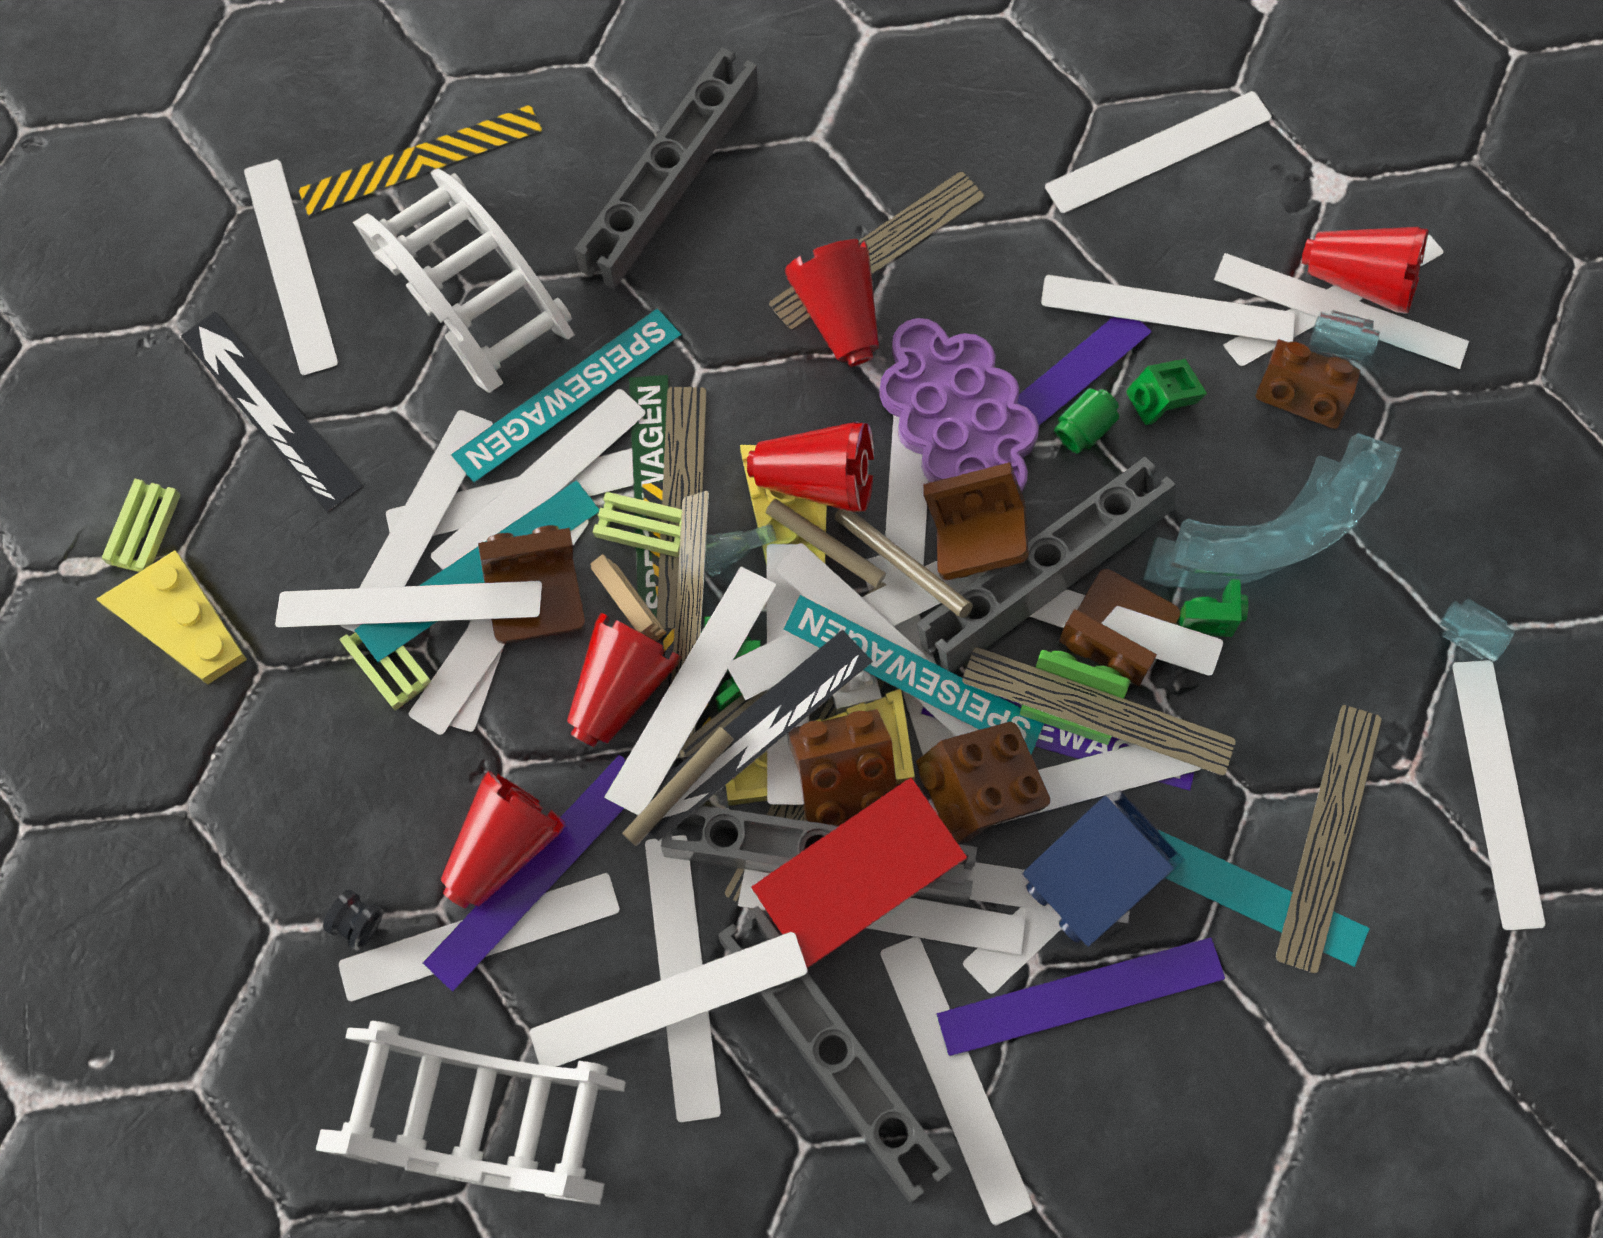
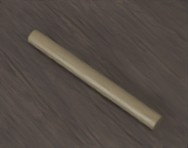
M842 509L836 512L835 520L957 616L964 618L971 612L973 604L859 515Z

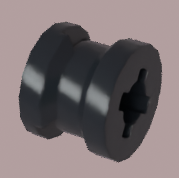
M350 889L346 890L329 909L323 922V930L332 936H343L347 939L348 946L356 951L360 950L368 943L378 929L383 917V909L375 904L366 905L362 903L357 893Z

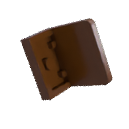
M1011 462L923 484V496L937 527V570L942 580L965 578L980 572L1010 567L1024 562L1028 558L1026 503Z
M547 525L534 529L532 534L514 537L512 533H499L488 537L487 542L478 543L485 583L540 581L542 583L539 616L491 619L494 637L498 643L507 644L575 632L584 627L585 618L573 561V542L570 528L559 529L558 526Z
M1103 569L1097 575L1078 609H1074L1071 613L1059 642L1081 657L1089 658L1102 666L1117 670L1122 677L1128 678L1130 682L1140 687L1157 654L1101 623L1116 606L1172 624H1176L1180 616V609L1173 603L1110 569Z
M878 709L855 711L847 716L825 721H810L802 726L794 727L787 733L788 744L799 770L805 819L808 822L840 826L897 787L892 739Z
M1006 722L941 740L915 761L919 768L920 779L928 789L939 818L958 844L968 842L989 826L1043 810L1051 802L1049 793L1021 731L1013 722Z

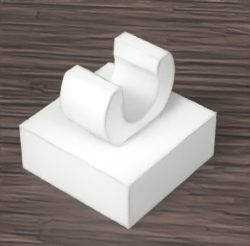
M861 671L832 697L836 713L846 712L847 708L865 702V704L881 699V694L876 677Z

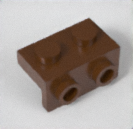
M1278 339L1255 397L1257 400L1336 429L1339 427L1354 396L1361 369L1353 367L1342 358H1329L1315 353L1302 343L1286 342Z

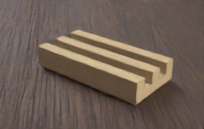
M603 554L591 563L592 571L636 631L654 641H657L667 633L618 565L607 559Z

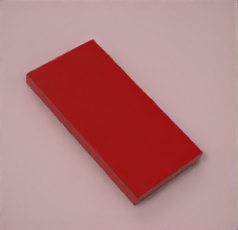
M910 777L755 883L751 888L782 935L790 932L796 935L808 969L957 866L967 856L912 777Z

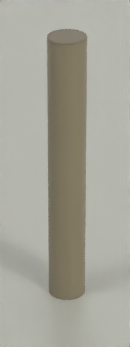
M774 499L769 504L766 510L767 515L873 587L877 588L886 576L884 571L779 500Z
M720 727L622 834L632 844L637 846L734 739Z

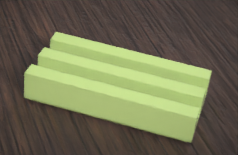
M134 479L102 555V559L106 564L137 572L153 564L181 496L176 489L170 487L163 489L158 484L151 483L147 485L142 480ZM158 499H161L162 502L137 561L133 560L139 543L144 538L149 527V519Z
M610 492L605 493L603 499L605 504L603 508H600L598 514L599 522L595 524L593 534L596 538L679 557L682 509ZM614 509L679 523V526L617 512ZM610 522L619 523L649 532L673 536L675 539L674 542H669L611 528L609 524Z
M357 633L351 636L346 634L339 639L394 711L426 689L431 682L429 677L402 645L395 652L418 681L410 685L391 659L386 656L380 662L403 690L402 693L395 696L357 648L362 643Z

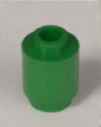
M1091 388L1087 389L1058 418L1059 424L1054 428L1055 435L1065 447L1074 453L1079 454L1083 449H1090L1119 420V413L1117 411L1119 405L1116 399L1103 389L1099 391Z

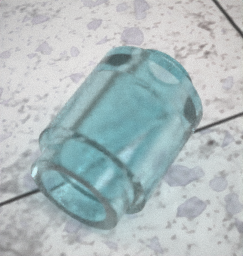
M1332 310L1330 314L1320 311L1313 329L1310 345L1319 347V352L1361 363L1365 355H1373L1380 331L1373 329L1374 320Z
M1469 598L1462 605L1454 601L1439 623L1446 628L1442 637L1481 660L1486 657L1493 662L1501 656L1515 633L1514 630L1506 626L1507 621Z

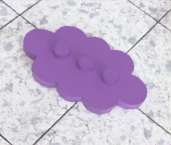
M916 318L904 322L893 335L892 355L896 364L887 369L882 376L879 395L882 405L886 410L899 417L898 436L900 442L907 449L922 454L921 467L924 476L930 483L1011 462L1021 492L1023 493L1028 475L1023 458L1032 452L1037 442L1039 425L1035 415L1028 408L1017 403L1019 397L1017 380L1009 372L995 368L996 356L994 350L984 338L976 334L967 333L949 338L937 323L929 319Z

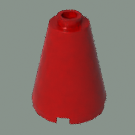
M1402 227L1320 231L1317 233L1315 240L1307 239L1303 251L1302 264L1309 265L1308 274L1394 312L1407 314L1410 311L1419 280L1418 274L1425 256L1429 229Z
M858 239L837 241L814 249L815 257L804 264L801 256L794 259L786 266L785 273L787 279L839 362L847 361L850 367L872 360L874 358L872 352L879 348L870 254L867 243L863 241L860 245Z
M852 422L758 442L755 451L751 450L748 453V476L754 478L755 484L761 488L853 513L866 511L871 498L874 476L868 475V460H874L873 437L870 425L868 423Z
M600 613L596 620L567 722L574 726L570 735L594 748L599 740L606 744L611 741L677 667L682 658L673 652L669 660L662 656L665 651L662 648L663 645L617 620L612 628L608 627L607 624L610 618L603 613Z
M488 771L479 785L440 880L446 886L443 894L452 902L465 909L470 903L481 906L561 834L566 827V823L552 810L546 816L541 812L543 808L539 805L540 801L505 777L499 774L495 777L491 771Z

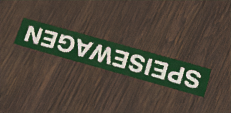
M668 375L629 377L630 397L645 410V415L631 427L634 498L644 500L642 484L663 481ZM634 513L635 516L647 519L646 515ZM635 528L636 534L649 537L648 531ZM636 547L638 594L657 618L658 600L651 551Z

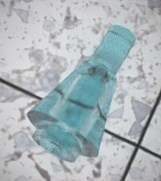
M770 523L745 533L739 531L706 535L704 572L708 571L710 576L714 578L749 554L752 549L776 541L777 536L772 524Z

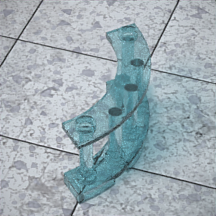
M1357 433L1350 438L1341 462L1321 455L1316 458L1312 472L1301 492L1292 504L1271 522L1256 526H1220L1186 519L1181 524L1177 541L1161 537L1155 538L1143 580L1166 587L1211 590L1226 588L1230 579H1240L1241 584L1256 581L1317 554L1354 528L1371 504L1377 501L1395 469L1402 448Z

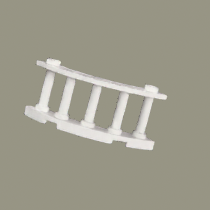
M437 168L431 172V175L439 188L388 221L384 218L377 221L371 215L365 214L353 223L376 259L381 261L395 276L402 273L409 281L406 284L409 292L429 316L434 313L440 323L445 322L450 329V332L445 334L446 340L458 355L475 383L490 393L503 384V381L496 372V370L501 368L500 362L551 328L554 333L567 340L575 335L567 323L572 320V317L559 298L554 300L551 298L523 256L486 210L467 191L461 179L455 173L448 175ZM445 204H450L451 208L406 238L403 235L397 237ZM466 219L482 234L481 237L433 268L427 266L422 269L415 261L417 251ZM495 249L513 272L462 306L456 303L451 307L439 291L443 288L442 283ZM524 286L538 306L541 314L491 348L488 346L480 348L468 330L472 326L471 321Z
M371 1021L369 1029L348 1028L347 1039L369 1044L350 1122L344 1123L342 1132L321 1129L316 1147L317 1151L374 1164L378 1162L403 1167L407 1171L516 1192L524 1190L542 1193L546 1197L600 1205L604 1184L584 1179L586 1169L581 1167L598 1089L624 1092L626 1081L606 1076L608 1067L579 1061L577 1069L496 1058L399 1036L400 1027L377 1021ZM389 1050L422 1058L403 1135H397L396 1143L372 1138L374 1128L370 1127ZM441 1062L477 1069L459 1147L454 1146L452 1155L425 1150L427 1141L423 1140ZM497 1073L531 1079L514 1157H509L507 1165L482 1161L484 1152L479 1151ZM551 1083L578 1087L562 1163L556 1164L554 1173L537 1170L539 1162L534 1161Z

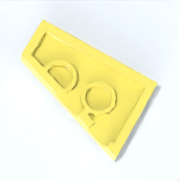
M176 550L97 598L104 607L165 651L170 657L207 685L247 660Z

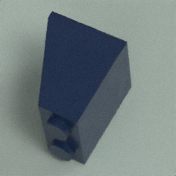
M1121 790L1105 795L1021 874L1029 881L1025 886L1031 896L1044 907L1049 904L1059 914L1061 919L1058 923L1062 930L1074 942L1079 943L1082 940L1089 947L1182 864L1185 859Z

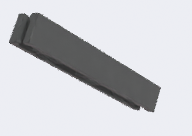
M721 47L575 247L574 251L580 272L592 277L596 272V268L592 267V265L604 251L610 250L612 253L609 258L601 257L597 262V266L601 267L604 284L614 290L757 92L756 64L746 60L743 64V72L732 84L728 85L725 81L730 82L733 78L732 63L735 60V55ZM666 166H674L672 168H663ZM621 228H630L629 230H627V231H625V232H619V231H617L618 229H621Z
M1146 457L1142 458L1028 542L1029 556L1024 562L1010 567L989 570L961 590L959 594L973 604L971 612L966 617L960 618L942 604L917 622L921 646L929 655H933L938 649L941 667L954 673L969 662L975 648L978 647L984 650L1173 511L1175 509L1176 484L1170 478L1165 477L1161 480V486L1153 490V474L1157 472L1156 466ZM1144 491L1148 493L1143 497H1138ZM1113 513H1122L1123 515H1117V516H1116V515H1111V514H1113ZM1045 563L1056 564L1050 567L1041 566ZM977 614L986 615L981 619L970 618L971 616ZM953 633H958L948 643L944 641L945 638Z
M701 805L682 822L702 826V840H673V832L670 831L662 838L660 847L664 857L772 873L839 826ZM726 828L734 830L738 834V838L733 845L721 848L712 842V838L717 831ZM959 845L967 856L959 864H964V869L972 870L975 866L977 847ZM936 879L914 896L968 904L973 881L964 880V883L960 884Z
M758 905L747 913L748 921L744 925L749 931L758 927L766 941L780 936ZM734 924L718 934L720 943L729 955L742 950L736 943L735 934L739 931ZM808 973L757 992L910 1203L925 1192L921 1184L914 1188L898 1162V1158L906 1155L912 1147L918 1148L937 1170L932 1174L936 1182L953 1170ZM829 1040L841 1042L847 1050L845 1060L838 1065H829L821 1060L819 1049L824 1042ZM897 1121L904 1126L907 1132V1139L903 1146L890 1148L881 1142L879 1128L883 1123Z

